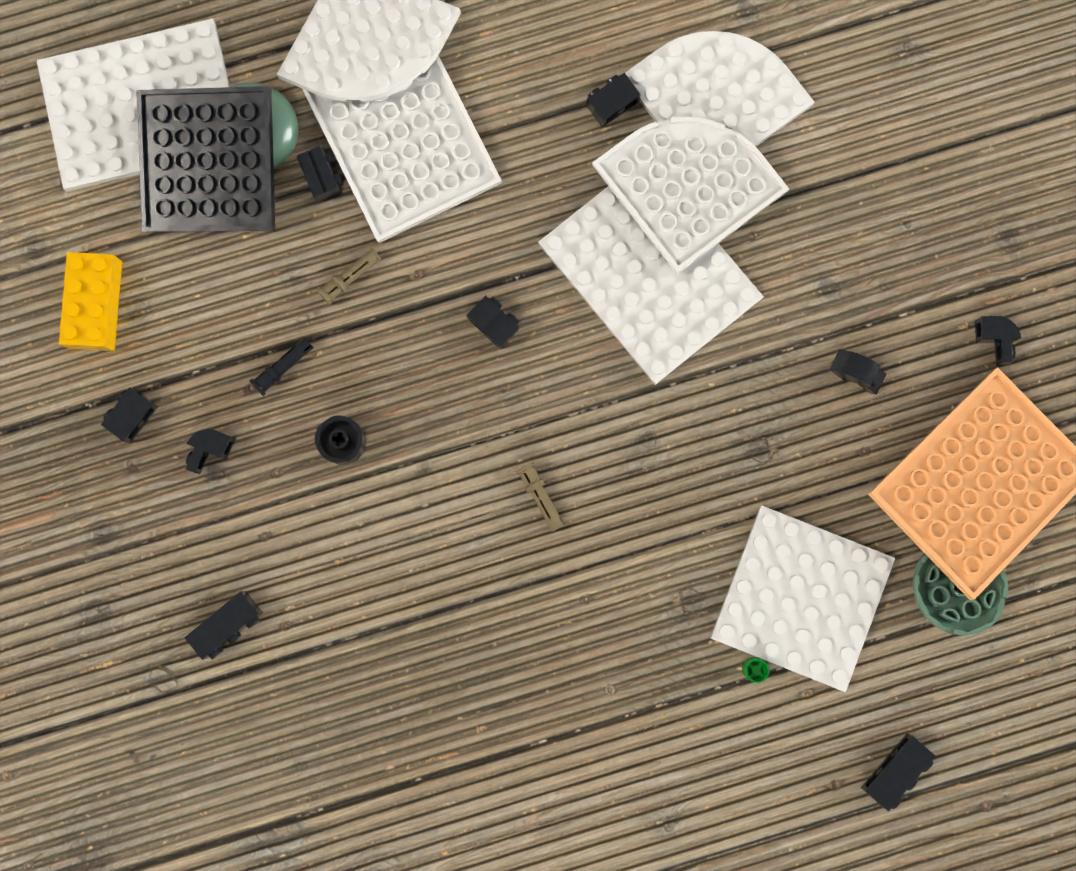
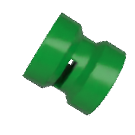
M751 657L744 661L742 672L750 681L760 683L767 679L769 667L765 661L757 657Z

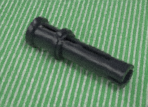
M303 337L272 366H265V370L258 377L249 380L250 383L264 396L266 390L274 383H279L282 379L281 376L302 359L303 356L314 349V347Z

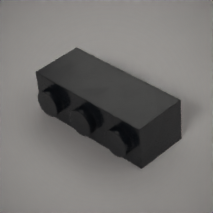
M240 591L189 633L185 639L202 660L209 657L213 660L223 652L222 647L226 643L232 644L242 636L240 632L244 628L248 627L250 629L260 621L258 617L263 614V611L246 591Z
M907 733L862 785L861 789L889 812L891 808L895 809L902 801L901 797L907 790L910 791L915 787L919 775L931 768L935 755L914 736Z

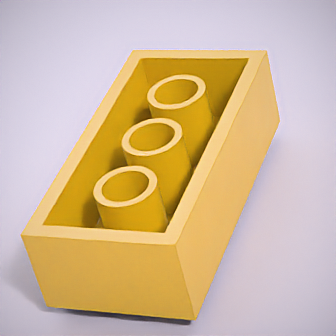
M67 252L59 345L68 349L115 351L122 260L115 255Z

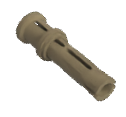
M371 248L370 251L340 275H333L332 280L316 290L329 305L332 304V300L341 292L345 293L347 291L348 285L380 261V256Z
M533 461L515 472L522 478L526 486L525 491L528 494H532L551 532L565 524L544 489L545 481L540 479L534 468L535 463Z

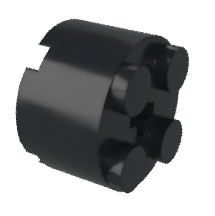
M336 415L318 426L315 433V445L319 453L326 460L338 465H347L356 462L363 454L366 447V435L363 428L354 420L346 416ZM343 436V438H345V443H341L340 445L336 442L337 438L340 439Z

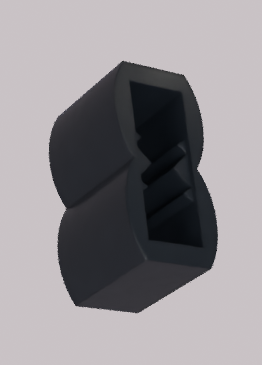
M485 295L466 317L501 350L519 331V326L517 325L519 321L510 312L506 315L500 309L502 305L493 296L489 299Z

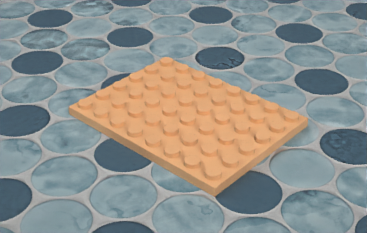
M997 367L883 478L868 495L969 600H974L1076 494V446Z

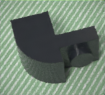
M981 316L974 321L976 344L995 343L996 366H1006L1012 363L1016 355V349L1012 342L1021 339V334L1016 324L1003 316Z
M839 349L829 369L842 380L857 383L867 392L877 395L887 375L880 369L881 365L872 359Z
M212 429L196 432L186 443L195 447L186 458V470L201 474L209 453L227 460L236 438Z

